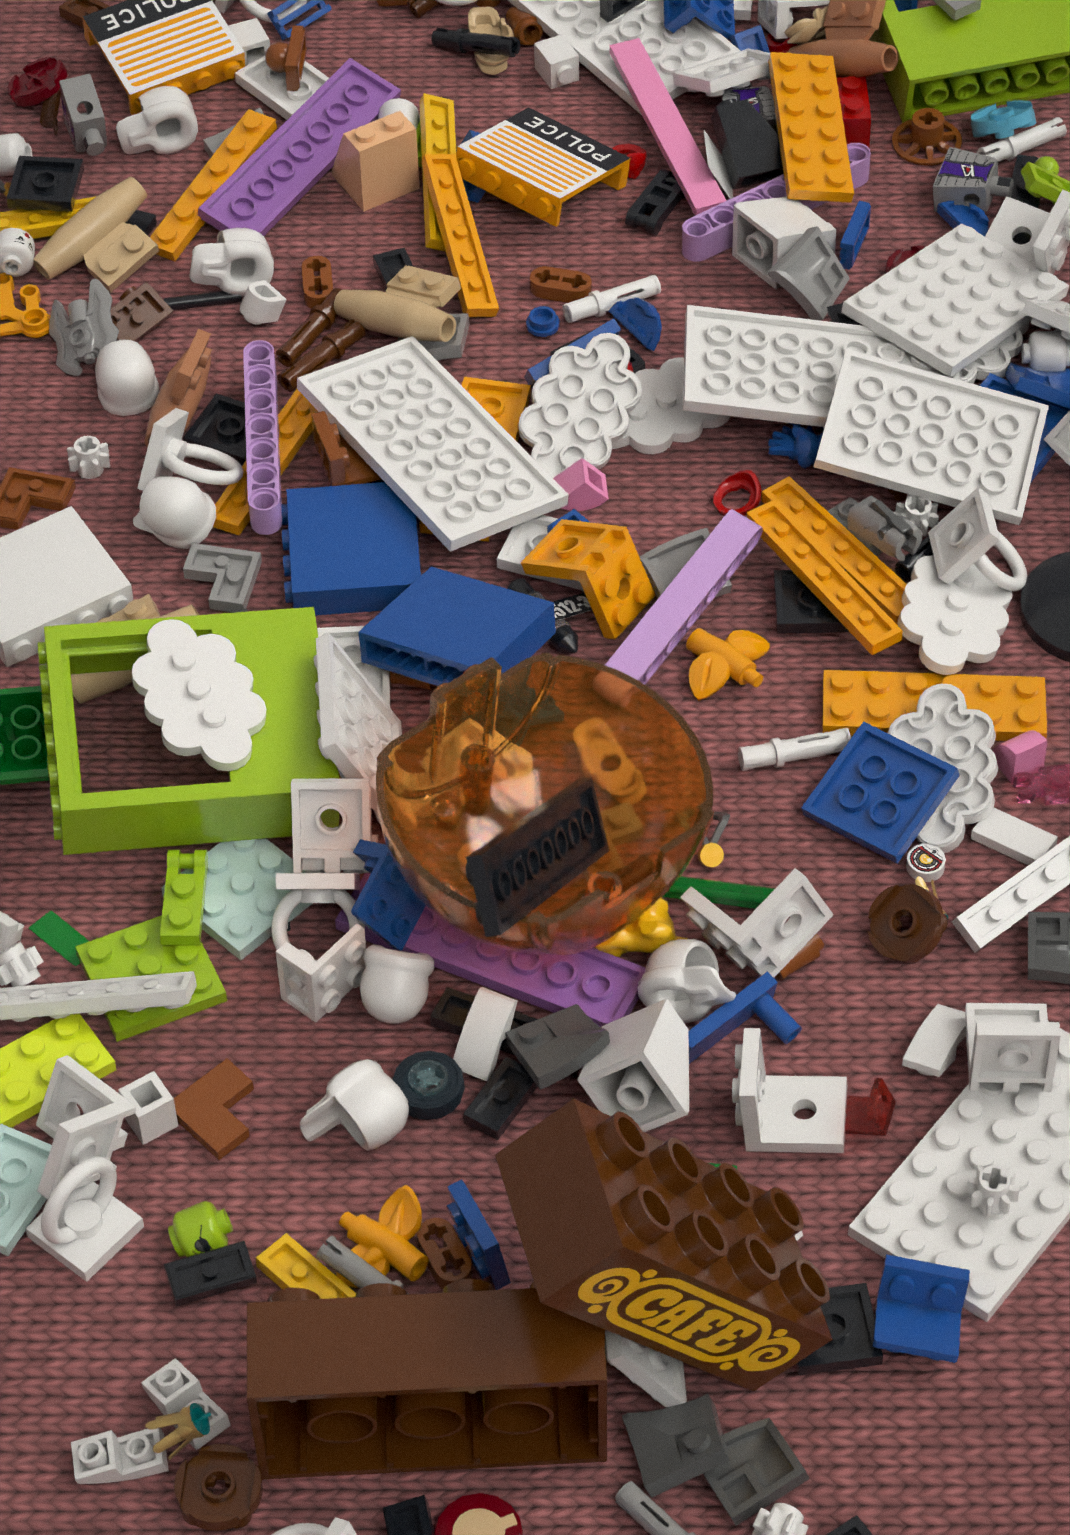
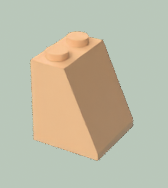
M401 111L343 133L332 168V176L363 212L420 189L417 132L414 125Z

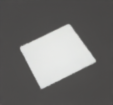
M704 130L708 168L728 197L732 199V185L723 157Z

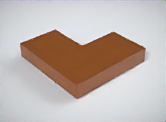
M9 467L0 484V527L14 530L20 529L31 506L57 511L66 509L76 489L75 479Z
M226 1058L174 1098L178 1123L218 1160L222 1159L250 1137L249 1129L228 1109L254 1090L253 1081Z

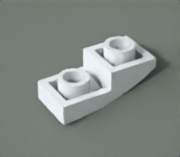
M484 987L479 988L463 1026L453 1058L462 1072L484 1081L490 1079L495 1070L501 1043L506 1039L505 1032L510 1031L517 1000Z
M937 1004L915 1034L904 1055L902 1066L915 1069L923 1075L940 1077L955 1061L957 1045L966 1037L965 1012Z
M176 1358L141 1382L143 1389L164 1415L180 1412L182 1408L188 1407L192 1403L200 1405L205 1413H211V1416L208 1417L210 1432L201 1438L198 1437L189 1442L196 1450L231 1426L228 1415L203 1392L199 1380Z
M160 1428L153 1430L144 1429L117 1438L114 1432L110 1430L71 1442L75 1481L78 1484L111 1483L169 1471L166 1450L160 1453L153 1452L154 1445L164 1438V1432Z

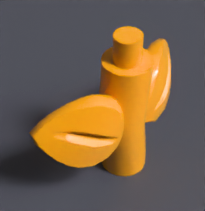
M702 628L694 630L686 642L687 650L699 656L692 662L689 668V683L694 697L698 701L710 697L725 685L729 677L740 685L749 683L753 687H758L762 683L764 676L756 671L757 666L752 661L764 656L770 648V643L760 635L747 630H735L729 634L725 641Z
M408 1185L398 1188L387 1198L379 1212L378 1222L365 1214L356 1217L349 1211L341 1216L339 1225L348 1231L347 1238L358 1244L351 1251L386 1276L389 1273L391 1265L410 1281H416L425 1272L429 1262L428 1257L409 1242L421 1228L422 1210L417 1196ZM336 1271V1276L347 1286L358 1288Z

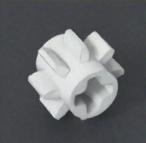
M94 436L80 437L75 441L74 447L67 448L70 472L78 470L81 478L93 479L99 477L103 473L104 468H110L108 444H100L99 440Z
M907 494L905 504H896V512L905 516L907 520L917 526L922 531L924 537L927 536L928 528H933L938 523V503H931V500Z
M18 942L0 953L1 986L9 983L13 987L25 986L41 976L36 967L44 961L35 946L25 950L22 943Z
M999 1163L985 1168L980 1165L977 1166L976 1178H968L966 1192L972 1194L970 1206L972 1208L978 1207L982 1212L986 1213L987 1217L1000 1212L1008 1214L1010 1202H1018L1020 1188L1013 1186L1015 1172L1008 1173L1007 1170L1000 1167Z
M775 1503L770 1512L760 1508L752 1525L754 1527L752 1535H806L808 1525L802 1524L804 1517L798 1509L785 1503Z

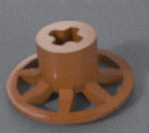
M922 108L913 114L912 119L903 122L896 128L892 136V145L895 152L908 162L918 165H937L943 163L945 156L933 159V148L937 147L941 153L947 154L950 146L945 142L955 139L956 144L954 148L961 149L962 137L959 130L953 124L944 120V115L939 110ZM910 128V134L900 135L905 129ZM944 128L948 129L950 132H944ZM913 142L905 152L899 146V143L910 144ZM920 148H923L926 159L916 158L913 155L917 154Z

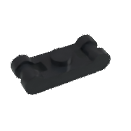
M664 168L660 169L628 210L625 218L627 226L632 228L640 226L652 235H657L660 232L663 222L684 196L672 171ZM645 212H648V213H651V215L648 216V215H645L644 213H645Z

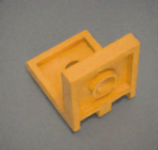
M561 519L521 562L525 574L580 581L604 638L616 640L656 596L629 531L625 526Z

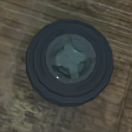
M435 1051L417 1052L405 1058L396 1067L393 1081L400 1087L408 1100V1115L423 1120L439 1119L452 1113L461 1103L465 1090L463 1072L456 1061L444 1053ZM431 1085H435V1088L428 1089V1090L426 1089V1088H430Z

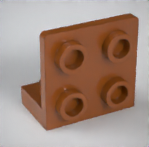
M325 411L311 414L314 445L331 486L364 484L381 480L380 476L339 434L336 423L330 424Z

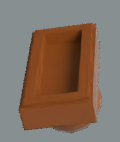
M293 25L289 44L284 42L273 43L265 53L266 64L272 71L286 73L287 91H298L300 89L307 52L304 26Z

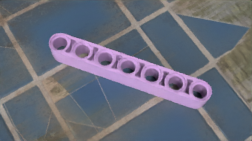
M850 143L847 144L853 188L856 189L869 180L871 152L868 146L864 144ZM784 174L684 221L682 225V255L690 261L697 262L706 260L731 248L733 243L734 205L738 202L787 197ZM798 200L803 205L808 206L810 209L816 208L828 202Z
M256 340L248 343L243 351L247 492L252 529L258 534L269 535L277 532L282 526L277 373L273 345L264 340Z
M729 510L607 661L597 676L595 687L623 705H629L754 549L762 535L763 527L737 511Z

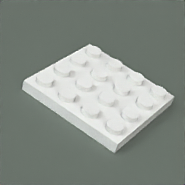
M331 634L322 635L316 638L317 655L314 656V663L318 671V682L315 683V689L319 697L320 708L317 710V719L321 727V737L318 739L319 749L325 759H331L337 766L342 779L370 778L371 808L374 810L379 823L386 825L397 837L409 832V821L406 812V780L401 721Z

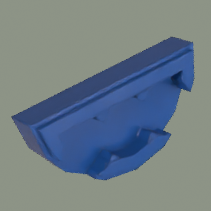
M954 201L938 203L937 213L953 229L960 224L972 227L981 235L986 236L989 230V219L982 209L969 203V207L954 205Z
M638 297L624 302H616L609 312L647 349L654 351L660 340L662 329L660 314L654 305Z

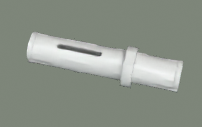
M1055 117L1048 122L1013 136L1002 138L988 146L981 147L977 150V153L994 157L998 162L1005 159L1011 161L1022 152L1064 137L1067 129L1065 124L1057 127L1063 120L1060 117Z
M652 275L602 292L595 290L590 292L587 297L564 304L562 306L563 314L568 323L594 315L598 318L604 316L606 311H609L618 301L624 302L628 299H634V297L645 299L660 294L661 285L657 276ZM635 290H636V292H634V293H631V294H628V295H625V296L618 297V296H620V295H623V294H626V293H629V292H632V291H635Z
M846 727L835 731L810 734L787 740H780L778 737L772 738L768 743L739 747L738 760L742 771L774 765L775 768L783 767L785 762L841 753L851 739V735Z

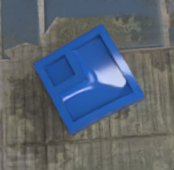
M1009 363L1005 377L1015 390L1070 409V368L1059 372L1035 371L1029 367Z

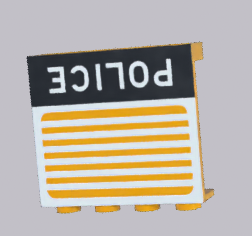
M126 0L83 16L85 39L89 46L98 45L128 95L131 115L142 112L139 97L151 89L161 86H175L188 95L228 79H234L235 72L245 67V52L212 0Z
M529 107L457 146L456 152L462 179L555 227L559 226L562 203L595 183L601 181L616 190L624 188L627 183L630 157Z

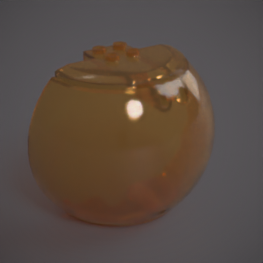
M550 653L526 658L501 674L502 666L491 657L479 665L474 664L470 666L463 675L453 681L439 685L430 696L429 718L392 740L379 753L376 771V801L384 840L396 867L411 890L433 913L457 931L486 945L512 952L531 955L577 954L609 940L633 924L666 894L689 866L708 833L714 815L712 811L713 781L711 770L698 738L685 719L658 693L631 676L597 662L564 655L553 657ZM592 777L610 851L502 935L486 937L483 925L479 924L476 917L475 907L477 900L474 888L466 877V857L577 779Z

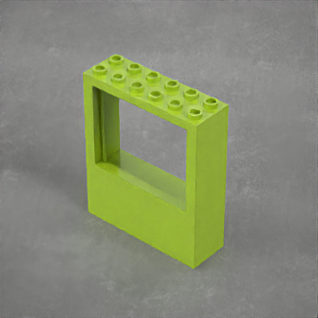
M886 0L879 28L874 31L869 39L870 41L892 45L898 52L896 68L883 73V76L902 123L912 119L913 114L922 108H934L939 110L944 116L979 110L994 104L996 106L1006 105L1008 101H1027L1070 93V0H981V8L956 20H953L939 5L899 12L894 0Z
M314 607L44 626L45 641L37 642L39 675L45 723L54 841L62 840L63 855L292 836V779H339L337 766L331 759L324 758L318 745V739L321 737V727L317 719V710L320 708L319 697L315 689V683L318 682V671L314 663V656L317 655L316 638H318ZM163 620H180L188 624L194 630L197 637L206 634H217L229 639L235 647L236 662L246 666L252 672L254 679L252 692L258 694L263 699L267 709L265 725L259 732L251 736L252 753L246 765L237 770L228 771L229 782L82 793L71 674L132 670L133 664L137 659L148 653L147 636L149 630L153 625ZM335 809L323 811L321 813L323 824L331 828L338 827L339 812Z

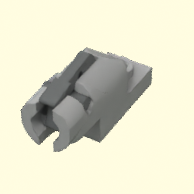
M872 495L859 503L849 497L828 510L834 518L876 556L884 552L888 556L904 561L905 554L902 553L901 548L914 555L921 544L922 531L907 520L905 516L896 511L893 512Z

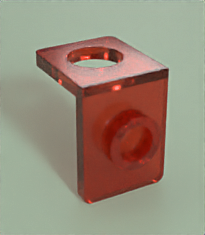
M882 1078L874 1079L869 1097L847 1096L845 1134L887 1135L896 1100Z

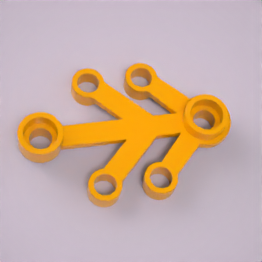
M0 273V320L8 319L13 321L0 324V337L22 333L27 337L39 338L48 334L50 315L47 314L46 310L39 307L38 303L41 300L39 288L33 284L21 287L19 290L21 303L26 306V310H19L15 308L12 294L14 281L12 275Z

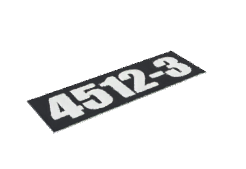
M584 593L554 601L555 621L592 610Z

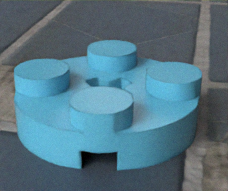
M1014 100L1006 102L1007 107L997 108L996 104L975 111L971 114L973 136L983 137L995 133L996 139L1013 136L1014 129L1026 128L1035 125L1037 122L1032 103L1026 100Z

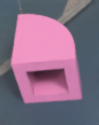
M583 458L553 478L569 494L568 505L561 509L585 511L596 508L609 500L605 474Z
M1029 730L996 745L993 752L997 759L998 768L1012 784L1044 769L1047 740L1037 731Z

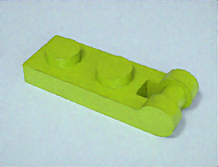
M168 850L167 872L160 929L161 945H200L208 871L207 850H195L194 853H181L180 850ZM181 869H194L193 874H180Z

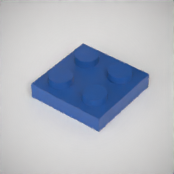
M461 1179L447 1186L452 1203L446 1205L455 1223L453 1228L464 1248L468 1246L472 1254L471 1260L478 1275L482 1280L489 1277L496 1290L510 1284L511 1281L499 1243L464 1181Z

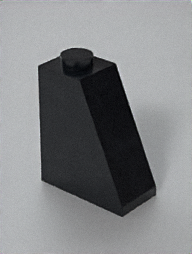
M727 99L720 102L710 119L732 188L738 189L767 182L783 175L779 136L747 99L737 102L736 99Z

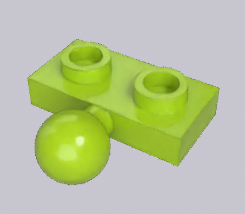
M1050 156L1040 157L1034 164L1028 161L1021 170L1026 184L1025 188L1034 197L1041 198L1042 196L1051 200L1055 205L1062 190L1070 192V181L1058 176L1059 165Z

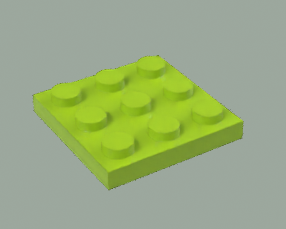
M162 915L75 946L77 957L88 980L194 971L197 986L189 1004L175 1009H167L164 1006L148 1007L138 1012L113 1010L104 1013L117 1042L227 1002L226 991L202 942L200 945H161L160 929Z

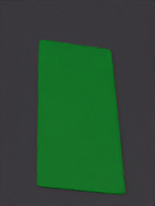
M49 911L29 927L33 933L72 965L77 966L80 964L75 946L89 942V940L56 913Z

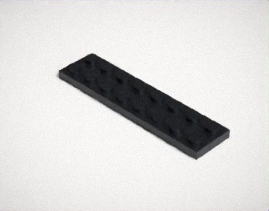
M592 777L577 779L466 857V877L474 888L477 900L475 907L476 917L479 924L483 925L486 937L502 935L610 851Z

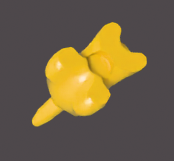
M643 895L637 899V908L632 914L622 915L613 911H601L594 914L591 918L592 925L601 929V933L595 938L594 947L599 951L616 957H620L626 952L653 953L665 943L678 939H687L676 936L674 923L668 913V903L654 895Z

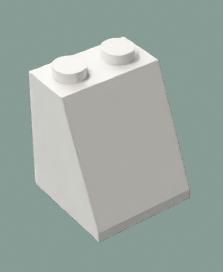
M780 197L738 202L734 205L732 255L773 288L777 289L781 285L769 277L767 272L793 248L808 228L818 226L835 253L836 229L798 200Z
M666 998L602 1026V1028L609 1032L610 1043L584 1065L578 1077V1082L598 1110L610 1116L618 1111L624 1112L639 1125L643 1132L688 1115V1028Z

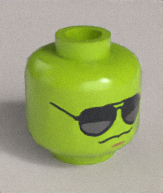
M203 1201L175 1213L173 1225L168 1227V1232L178 1256L190 1257L228 1246L227 1234L233 1232V1227L224 1208L217 1211L211 1202Z

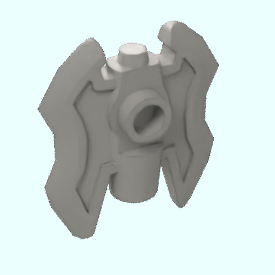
M98 279L90 281L89 302L79 299L69 303V316L60 301L54 300L52 305L49 334L56 341L58 350L56 365L69 375H81L83 368L80 367L81 362L86 364L94 363L100 350L105 345L117 340L119 330L112 322L110 313L112 297Z

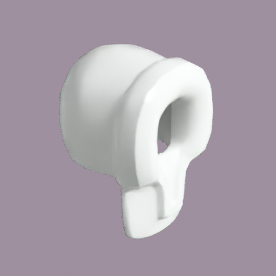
M161 86L143 93L139 97L142 112L126 117L116 125L121 148L126 154H136L148 150L165 155L177 153L188 148L195 141L198 133V123L193 105L188 95L175 86Z
M249 228L225 229L219 231L216 243L199 244L194 247L189 277L193 283L214 285L226 293L245 296L250 283L266 280L268 283L271 282L274 272V259L269 244L261 233Z
M118 340L105 345L100 350L95 366L98 398L103 408L109 413L119 416L135 415L151 408L159 393V383L150 356L143 347L132 340Z
M157 477L152 479L143 490L140 499V511L133 518V524L141 530L153 533L158 539L169 546L189 549L192 543L199 544L208 536L216 519V505L209 494L202 492L196 483L188 479Z
M678 939L661 945L649 957L645 973L638 982L637 987L638 996L646 1007L667 998L684 1023L699 1021L710 1011L712 1006L728 1003L736 997V993L730 991L721 981L718 961L712 949L706 943L697 939Z
M375 944L366 948L363 955L366 967L360 981V994L365 1009L371 1016L381 1022L399 1024L409 1021L419 1013L427 1000L428 977L434 970L433 958L426 953H409L387 949Z
M369 1059L360 1060L333 1076L327 1084L326 1095L307 1110L306 1115L300 1121V1128L306 1140L313 1141L336 1125L342 1124L362 1148L367 1151L373 1150L389 1142L402 1131L409 1112L408 1100L400 1087L383 1072L380 1064Z

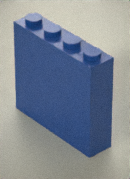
M385 482L286 489L287 504H281L282 525H288V529L282 530L283 551H290V555H283L284 576H291V581L284 582L286 603H293V608L314 607L315 616L382 611L421 576L416 515Z
M431 566L358 632L362 663L485 701L556 633L554 602Z

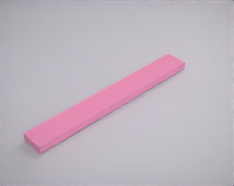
M640 38L610 45V55L694 215L727 201Z

